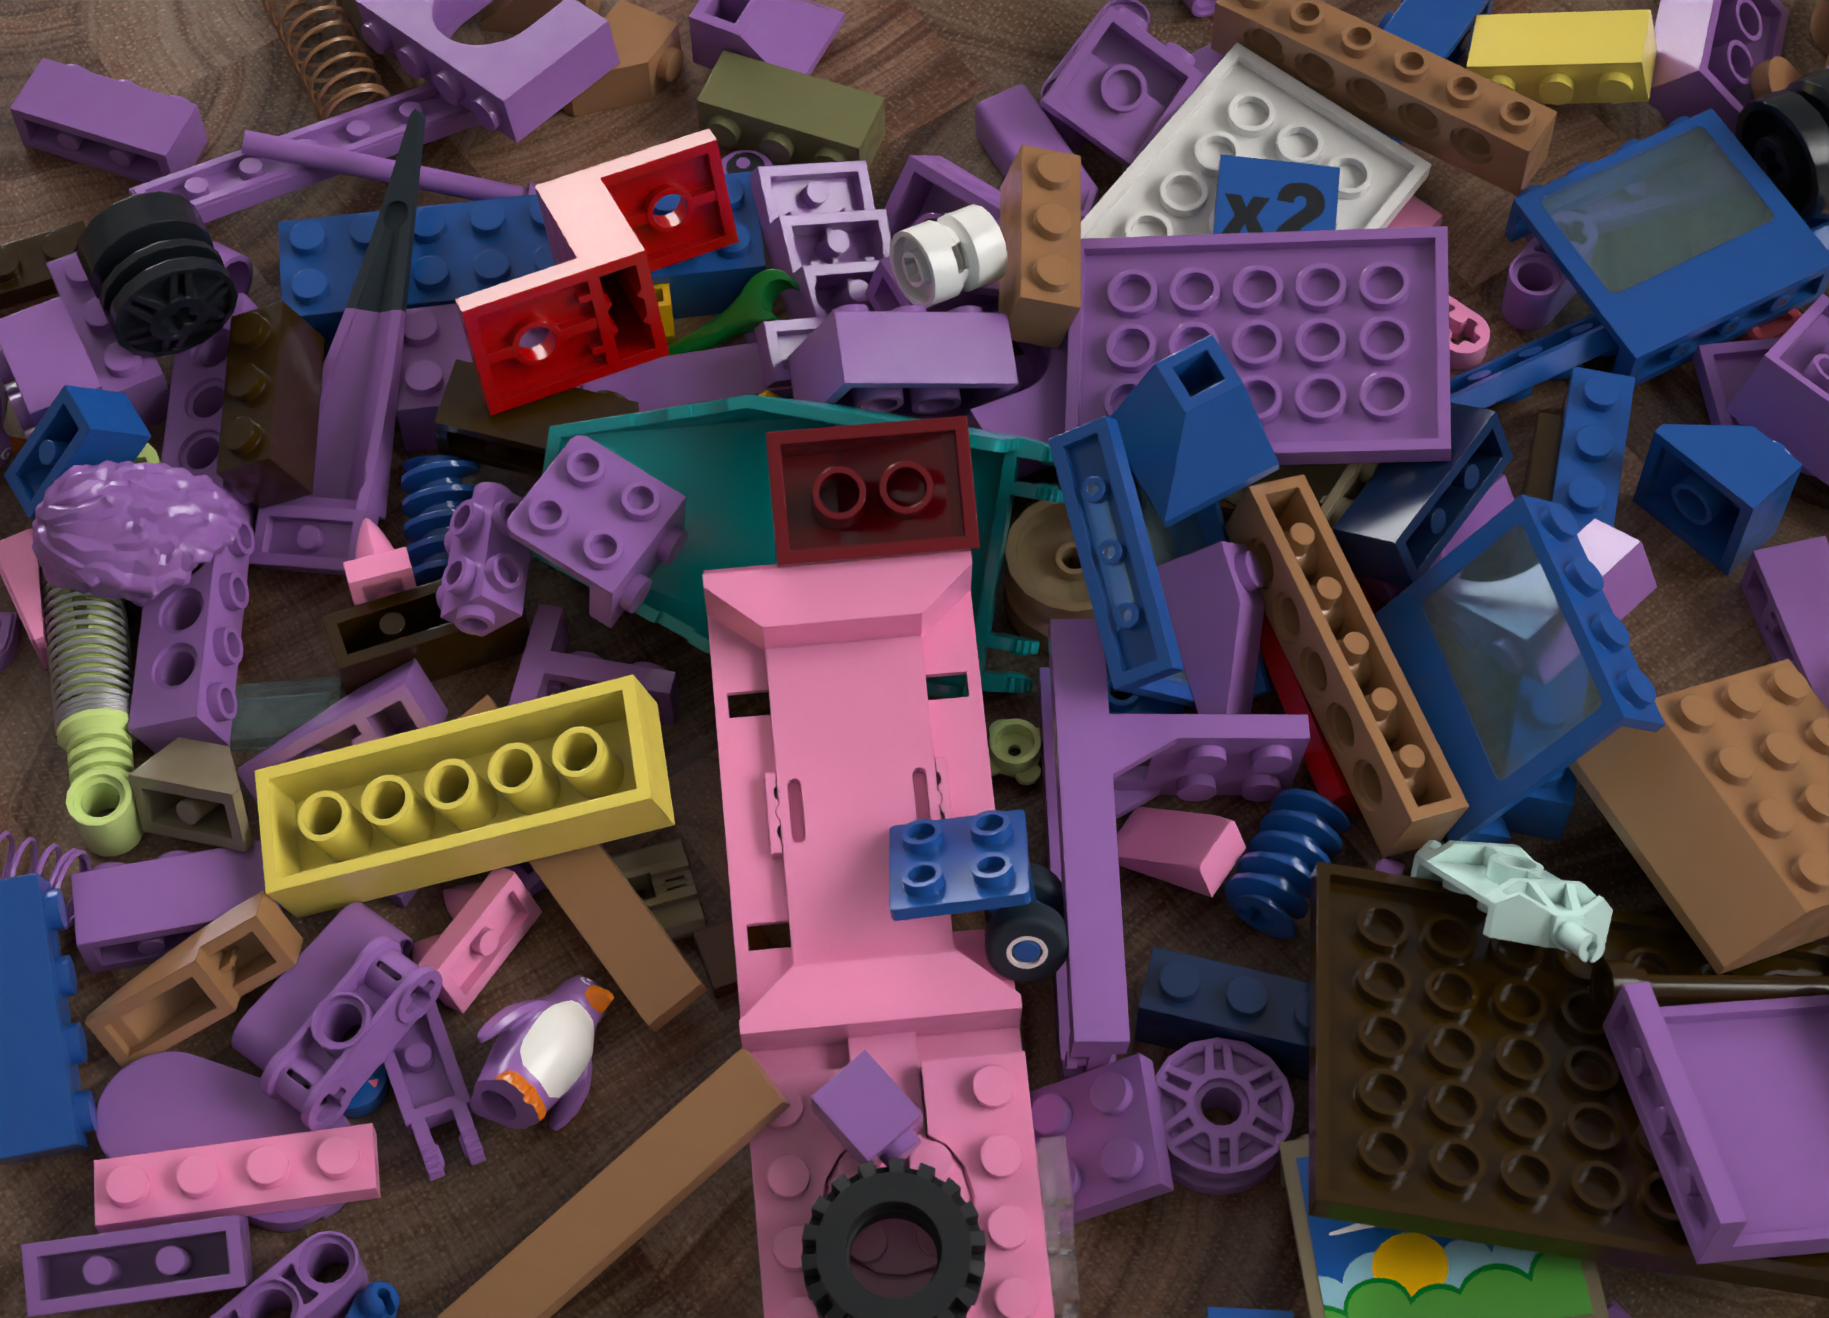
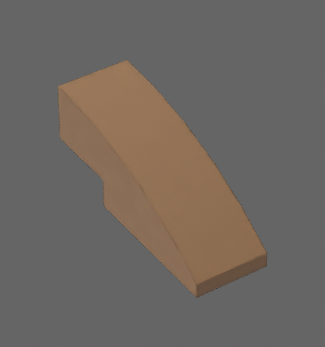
M264 889L201 928L149 965L87 1016L85 1024L123 1069L141 1057L163 1052L235 1012L240 997L296 966L304 939L273 899L266 894Z

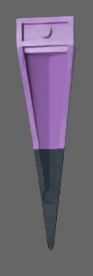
M414 109L409 116L365 257L323 364L313 494L263 509L259 508L254 532L255 547L253 553L250 554L249 564L261 569L346 576L343 562L355 559L358 533L363 520L368 518L378 525V520L386 519L426 120L424 114L417 109Z

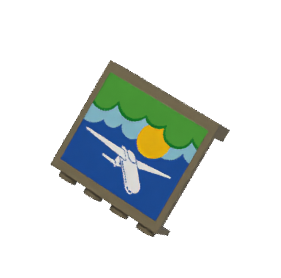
M1309 1134L1302 1135L1296 1138V1140L1279 1142V1179L1281 1187H1286L1310 1318H1609L1596 1261L1308 1216Z

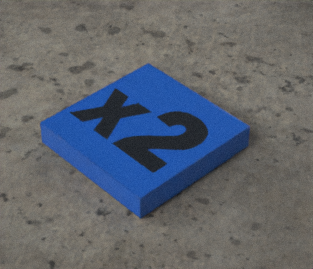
M1221 154L1218 166L1212 234L1336 230L1340 167Z

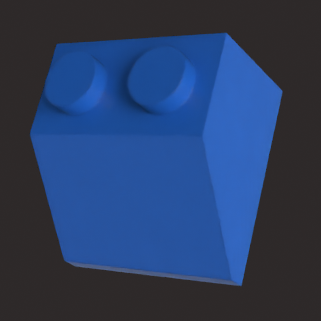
M1663 424L1654 432L1632 501L1726 576H1729L1752 555L1754 550H1758L1776 533L1803 464L1795 459L1783 444L1769 439L1754 426Z

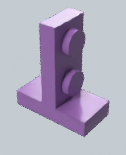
M538 603L508 706L634 674L657 702L660 723L675 725L680 706L676 672L665 670L663 667L650 662H636L632 665L603 660L600 656L586 651H576L567 654L569 635L563 607Z

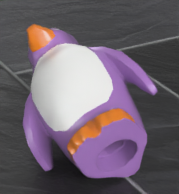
M577 975L563 982L547 996L519 1001L493 1015L478 1032L480 1043L492 1039L497 1034L499 1035L475 1083L474 1092L469 1104L471 1111L478 1116L519 1130L537 1124L552 1108L549 1120L550 1128L557 1131L564 1127L579 1112L589 1094L596 1028L605 1016L607 1007L613 1001V994L609 990L602 988L596 981Z

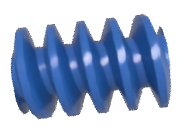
M434 455L414 457L401 464L407 471L401 477V489L408 494L402 501L403 514L410 519L403 526L404 538L412 543L407 547L411 567H413L412 571L417 587L441 580L449 560V555L444 545L445 534L450 530L451 518L456 507L473 497L475 485L463 484L462 478L479 473V464L474 461L462 460L455 456Z
M1287 789L1275 795L1270 807L1271 812L1266 814L1261 820L1259 833L1251 838L1247 849L1248 853L1240 858L1236 874L1229 878L1224 890L1227 903L1246 924L1262 934L1286 941L1293 939L1297 933L1298 927L1293 919L1304 918L1308 913L1309 905L1305 898H1310V878L1316 862L1331 863L1328 856L1338 855L1343 847V841L1337 833L1347 832L1352 828L1348 817L1338 806L1313 791L1302 789Z

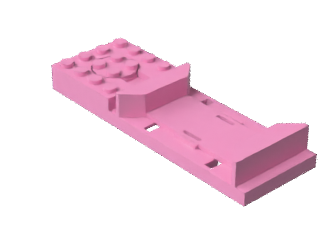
M971 551L778 568L777 564L703 570L702 578L708 620L740 1008V1037L742 1048L753 1054L791 1104L789 1108L750 1141L764 1318H819L812 1299L809 1300L804 1282L801 1261L804 1226L809 1224L812 1218L811 1208L818 1197L821 1195L825 1198L831 1192V1182L843 1173L847 1179L858 1174V1165L860 1164L812 1112L811 1096L864 1050L872 1056L923 1113L922 1128L915 1133L921 1139V1143L905 1159V1167L918 1170L920 1163L935 1168V1177L943 1182L950 1177L961 1187L960 1196L966 1203L972 1201L979 1214L978 1225L980 1230H984L986 1241V1264L980 1293L975 1305H972L966 1318H1055L1025 1051H1022L1020 1036L1021 994L1015 990L1014 980L1007 979L997 973L988 962L985 951L986 929L953 932L951 914L894 921L891 918L889 908V830L892 826L908 824L919 819L941 820L972 816L984 811L995 810L971 597ZM965 675L967 697L928 700L926 678ZM769 692L770 715L730 718L728 696ZM789 923L791 947L749 951L747 927ZM882 1163L877 1168H882L886 1166L884 1165V1163ZM885 1219L867 1226L854 1239L850 1250V1266L857 1282L869 1292L886 1298H902L920 1291L930 1282L937 1266V1251L932 1238L918 1225L902 1219Z

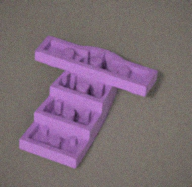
M866 160L760 166L749 174L772 269L782 270L796 281L800 287L799 291L787 289L780 293L789 320L764 321L754 329L766 388L792 386L788 362L789 355L831 314L832 310L848 304H863L868 307L869 311H875L865 292L880 259L890 256L891 236L886 209H875Z

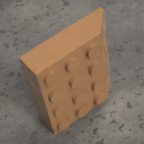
M1789 658L1656 697L1655 703L1664 720V727L1657 732L1622 726L1568 766L1717 975L1829 936V710Z

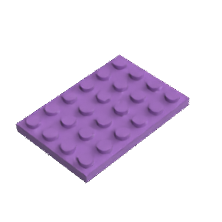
M1448 226L1081 239V309L1068 332L1065 432L1100 417H1110L1155 363L1213 334L1244 383L1279 465L1451 461Z

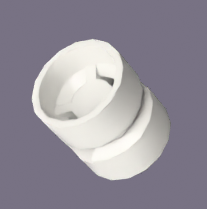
M975 204L939 217L936 222L929 220L901 230L894 234L890 242V261L898 286L913 305H922L925 308L954 298L961 291L970 292L1003 278L1007 270L1008 255L1000 227L986 209Z

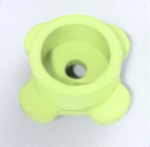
M1018 718L994 721L989 727L988 749L991 776L1000 773L1015 777L1021 785H1031L1037 782L1041 776V768L1038 765L1041 758L1040 729L1030 722ZM1017 748L1021 753L1017 756H1012L1009 754V750Z

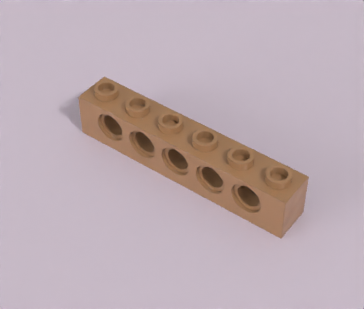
M1217 0L1215 2L1212 50L1225 56L1238 42L1368 125L1518 196L1526 188L1547 158L1557 111L1321 0Z
M1302 474L1248 486L1224 529L1232 543L1246 544L1248 551L1254 553L1261 565L1264 585L1260 590L1265 603L1264 612L1383 858L1422 848L1429 840L1441 842L1468 809L1469 805L1305 475Z

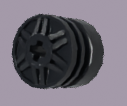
M162 191L135 194L110 205L94 217L81 234L76 253L96 298L99 299L103 312L119 345L132 354L160 357L186 351L202 344L221 330L234 313L238 293L233 279L225 268L219 252L214 249L209 232L195 205L182 195Z

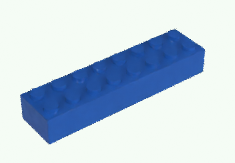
M752 171L724 174L739 242L651 272L653 285L670 284L674 319L721 314L740 295L745 285L753 276L766 270L761 225L749 177ZM537 194L417 207L407 309L455 304V299L555 266ZM670 194L662 197L654 206L653 214L666 215L677 208L681 196ZM380 211L278 222L281 301L290 306L325 338L324 357H327L346 309Z

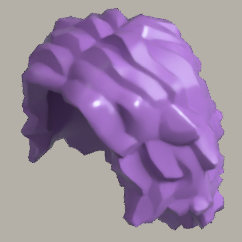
M106 460L98 465H74L45 490L43 501L36 506V519L32 522L34 530L32 549L39 559L40 566L43 567L46 580L52 586L62 589H73L82 594L90 592L93 596L100 598H125L135 605L143 607L149 601V598L151 600L156 599L160 592L173 584L180 586L189 584L192 570L199 563L210 564L215 554H222L226 546L234 544L235 539L239 536V528L242 526V519L235 515L240 510V507L236 500L226 498V493L214 484L209 476H193L186 468H172L167 463L150 464L143 462L134 464L132 461L116 463Z

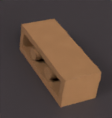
M1021 145L1000 187V230L1006 243L1008 261L1007 270L1003 278L999 280V313H1007L1012 341L1058 349L1081 309V156Z

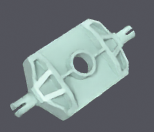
M1429 840L1415 854L1411 877L1441 881L1444 888L1456 893L1470 895L1478 900L1477 908L1487 913L1483 934L1487 937L1568 950L1584 962H1587L1588 959L1590 963L1597 961L1603 955L1613 909L1600 895L1596 896L1580 881L1561 880L1545 871L1543 865L1534 861L1518 845L1451 840L1445 843L1442 840L1441 842Z

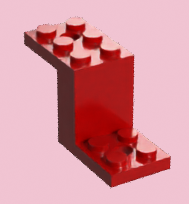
M709 128L535 186L555 266L455 299L483 400L491 416L670 355L651 272L739 242L717 139ZM670 194L681 196L677 208L666 215L653 214L654 206L662 197ZM536 327L549 329L547 337L539 345L530 348L519 346L521 337L528 330Z

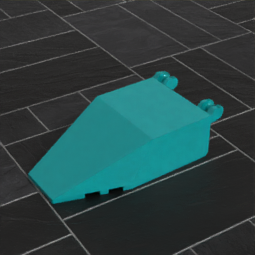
M757 395L736 396L550 426L543 473L571 438L583 435L686 496L684 530L688 532L687 541L680 554L670 565L661 562L649 578L652 580L651 588L642 604L634 613L652 623L663 625L688 639L689 644L705 653H710L707 610L702 578L703 570L776 564L766 452V432L918 420L919 418L839 404ZM968 427L980 543L979 550L971 551V597L982 691L1029 693L1032 690L1033 678L1014 671L985 670L988 647L1005 650L1015 655L1028 656L1030 654H1038L1040 644L1039 641L1031 638L991 632L1014 496L1055 503H1064L1062 491L1057 485L1017 481L1021 457L1039 460L1042 464L1055 466L1048 443L1022 436ZM531 550L530 554L534 557L558 569L559 571L574 578L582 584L590 587L583 581L579 580L578 578L574 577L570 573L566 572L565 570L561 569L560 567L556 566L552 562L548 561L547 559L543 558L542 556ZM965 675L926 678L928 695L942 698L967 697Z

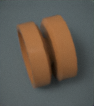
M1040 500L1026 508L1010 527L1004 550L1005 577L1003 598L1008 620L1020 636L1039 641V649L1049 653L1048 628L1050 619H1095L1065 502L1055 503ZM1107 500L1104 502V507L1112 537L1118 540ZM1125 563L1120 566L1129 600L1135 603Z

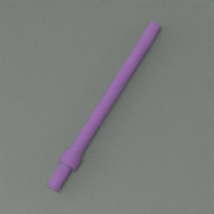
M245 130L241 151L242 154L389 183L396 160ZM421 166L419 190L473 201L536 194L535 186L539 185L538 183L529 182L528 187L425 166Z

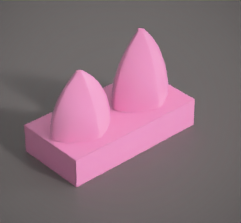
M365 518L358 533L355 559L343 562L354 606L417 588L407 548L394 549L380 528L370 519Z
M506 868L492 870L483 882H469L444 889V901L448 913L453 918L452 922L442 934L433 935L413 943V962L420 967L428 965L441 973L443 981L438 997L446 1007L460 1013H464L542 913V910L517 874Z

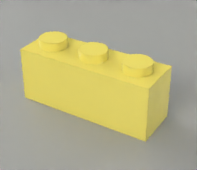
M1651 9L1477 15L1466 67L1468 70L1540 104L1649 102L1657 54Z

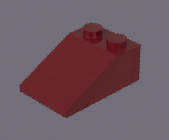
M967 415L766 432V452L777 568L976 551L980 549Z

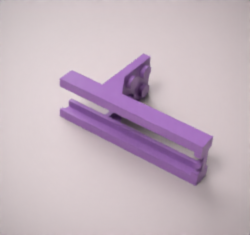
M1050 619L1048 628L1050 667H1039L1037 676L1047 869L1052 871L1062 882L1063 916L1068 936L1067 958L1061 968L1053 974L1058 1081L1115 1062L1116 1054H1126L1130 1044L1116 819L1159 795H1177L1182 800L1193 802L1208 800L1215 795H1242L1246 800L1255 802L1272 800L1281 791L1291 788L1310 740L1308 715L1109 714L1106 658L1095 619ZM1151 758L1149 766H1137Z

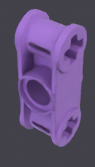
M387 935L374 939L360 952L351 969L330 994L318 1004L314 1013L289 1043L271 1058L262 1074L260 1083L262 1092L271 1099H283L301 1113L303 1124L310 1130L327 1129L343 1115L351 1099L374 1071L385 1062L389 1053L417 1019L421 1018L432 1007L441 991L443 981L441 973L428 965L418 966L401 953L400 943ZM378 962L383 963L380 968L377 967ZM414 990L416 994L415 996L411 997L410 994ZM362 1023L358 1033L352 1039L343 1042L347 1031L353 1026ZM290 1069L294 1070L291 1076L287 1074V1071ZM308 1084L311 1088L306 1089L303 1086ZM326 1098L327 1102L325 1104H322V1100Z

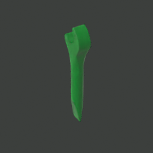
M768 269L759 272L749 280L740 295L719 316L668 345L670 355L708 350L732 337L754 332V329L764 321L780 320L772 313V305L775 298L787 289L799 291V284L782 270Z

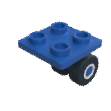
M988 810L977 815L941 820L919 819L908 824L895 825L890 828L889 908L892 920L901 921L984 910L987 922L985 930L986 957L991 967L997 973L1007 979L1018 982H1034L1053 975L1061 968L1068 955L1067 927L1063 916L1062 882L1049 869L1029 862L1025 811L1011 810L1002 812L999 810Z

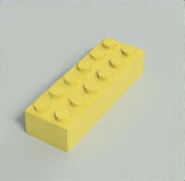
M634 674L254 770L265 891L269 897L297 918L345 907L353 902H366L675 825L658 704Z

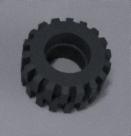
M889 1159V1167L875 1168L873 1161L858 1165V1174L847 1179L843 1173L831 1182V1192L825 1198L820 1195L811 1208L812 1218L809 1224H805L802 1235L801 1261L805 1287L809 1300L812 1299L819 1318H966L972 1305H975L980 1293L986 1264V1241L984 1230H980L978 1225L979 1214L972 1201L966 1203L960 1196L961 1187L950 1177L945 1182L935 1177V1168L920 1163L918 1170L906 1168L905 1159ZM902 1219L912 1222L926 1231L934 1241L937 1251L936 1270L930 1282L920 1291L907 1297L886 1298L869 1292L855 1279L850 1266L852 1243L863 1229L877 1221Z

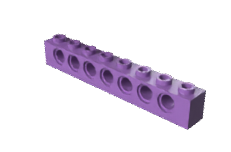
M244 292L239 293L232 316L257 309L258 307ZM231 317L221 330L202 344L174 354L161 463H167L172 468H186L193 476L207 475L212 478L213 483L226 493V498L234 499L238 503L240 510L235 515L242 519V526L239 528V536L235 539L234 544L226 546L222 554H215L210 564L199 563L192 570L189 584L185 586L173 584L161 591L156 599L151 600L149 598V601L143 606L128 731L155 754L178 737L230 746L232 719L237 714L235 690L238 663L243 658L241 634L244 608L247 607L249 602V589L247 585L249 559L255 547L253 533L255 504L216 474Z

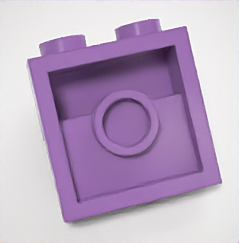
M1109 5L1098 16L1039 105L1128 168L1190 97L1205 74L1194 67L1196 63L1195 58L1184 48L1172 42H1167L1164 45L1146 31L1149 26L1139 15L1124 7H1120L1117 11Z

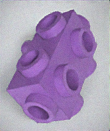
M485 482L476 485L473 489V497L456 507L451 518L450 530L447 531L444 538L445 549L449 555L448 565L442 577V585L439 586L436 593L437 604L441 610L440 617L455 624L460 631L480 637L522 616L528 568L531 558H536L530 554L531 550L511 538L507 531V520L523 498L512 493L509 488L499 483Z

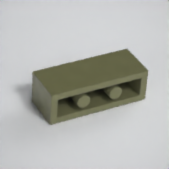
M723 50L697 99L700 131L709 128L721 147L757 151L765 155L770 161L779 164L787 163L793 165L866 160L867 169H869L886 135L885 97Z

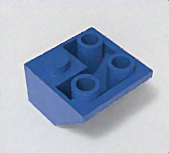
M1213 334L1155 363L1110 416V418L1116 419L1118 422L1131 473L1165 528L1280 469L1279 462L1244 383Z

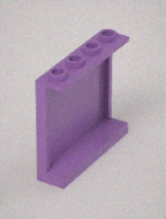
M1649 982L1623 984L1602 1027L1696 1263L1704 1264L1829 1252V995L1659 1007Z

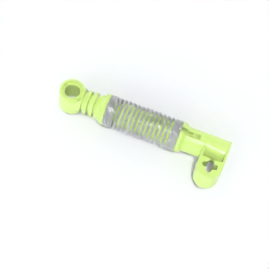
M147 443L133 462L134 464L143 462L156 464L161 462L157 451ZM41 567V583L44 588L42 590L44 596L43 603L45 606L43 611L46 616L44 621L47 626L45 631L48 644L47 655L54 729L57 743L67 752L70 788L67 791L66 806L84 845L92 853L103 857L118 856L134 848L144 835L129 779V774L135 770L132 745L138 738L128 731L134 673L126 599L100 598L93 596L90 592L82 594L73 589H62L52 586L46 580L43 567ZM116 808L109 815H106L104 817H96L104 810Z

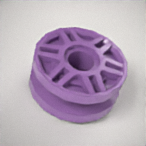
M1216 1037L1190 1042L1167 1057L1157 1072L1155 1079L1172 1179L1191 1191L1223 1196L1248 1191L1270 1176L1279 1161V1142L1287 1141L1289 1138L1294 1111V1101L1288 1080L1270 1056L1246 1042ZM1209 1108H1222L1232 1115L1235 1122L1224 1126L1215 1125L1208 1121L1202 1112Z

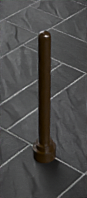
M1599 960L1594 965L1590 978L1592 1005L1601 1016L1608 1015L1622 985L1629 983L1649 982L1657 1002L1719 1003L1829 995V976L1647 974L1642 967H1635L1629 960Z

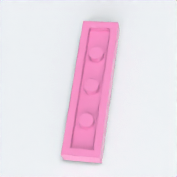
M373 1123L94 1160L95 1227L100 1234L237 1214L251 1216L381 1198L377 1133Z

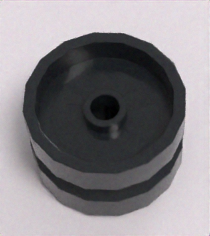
M1827 68L1814 71L1791 82L1786 89L1770 92L1747 103L1738 114L1736 138L1803 220L1829 208V69Z

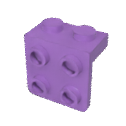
M578 435L570 439L509 516L507 531L509 536L589 585V615L612 628L625 610L629 613H634L642 604L651 588L652 580L649 578L660 563L663 562L666 565H670L683 549L688 538V532L684 530L686 496L592 439Z

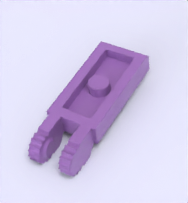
M416 992L411 993L410 996H415ZM434 1002L432 1007L421 1018L417 1019L389 1053L384 1062L409 1136L415 1135L431 1181L446 1175L443 1170L445 1162L439 1145L434 1143L429 1129L449 1121L456 1120L460 1131L458 1139L464 1156L470 1160L471 1165L487 1161L471 1117V1113H474L469 1106L471 1099L437 1004Z

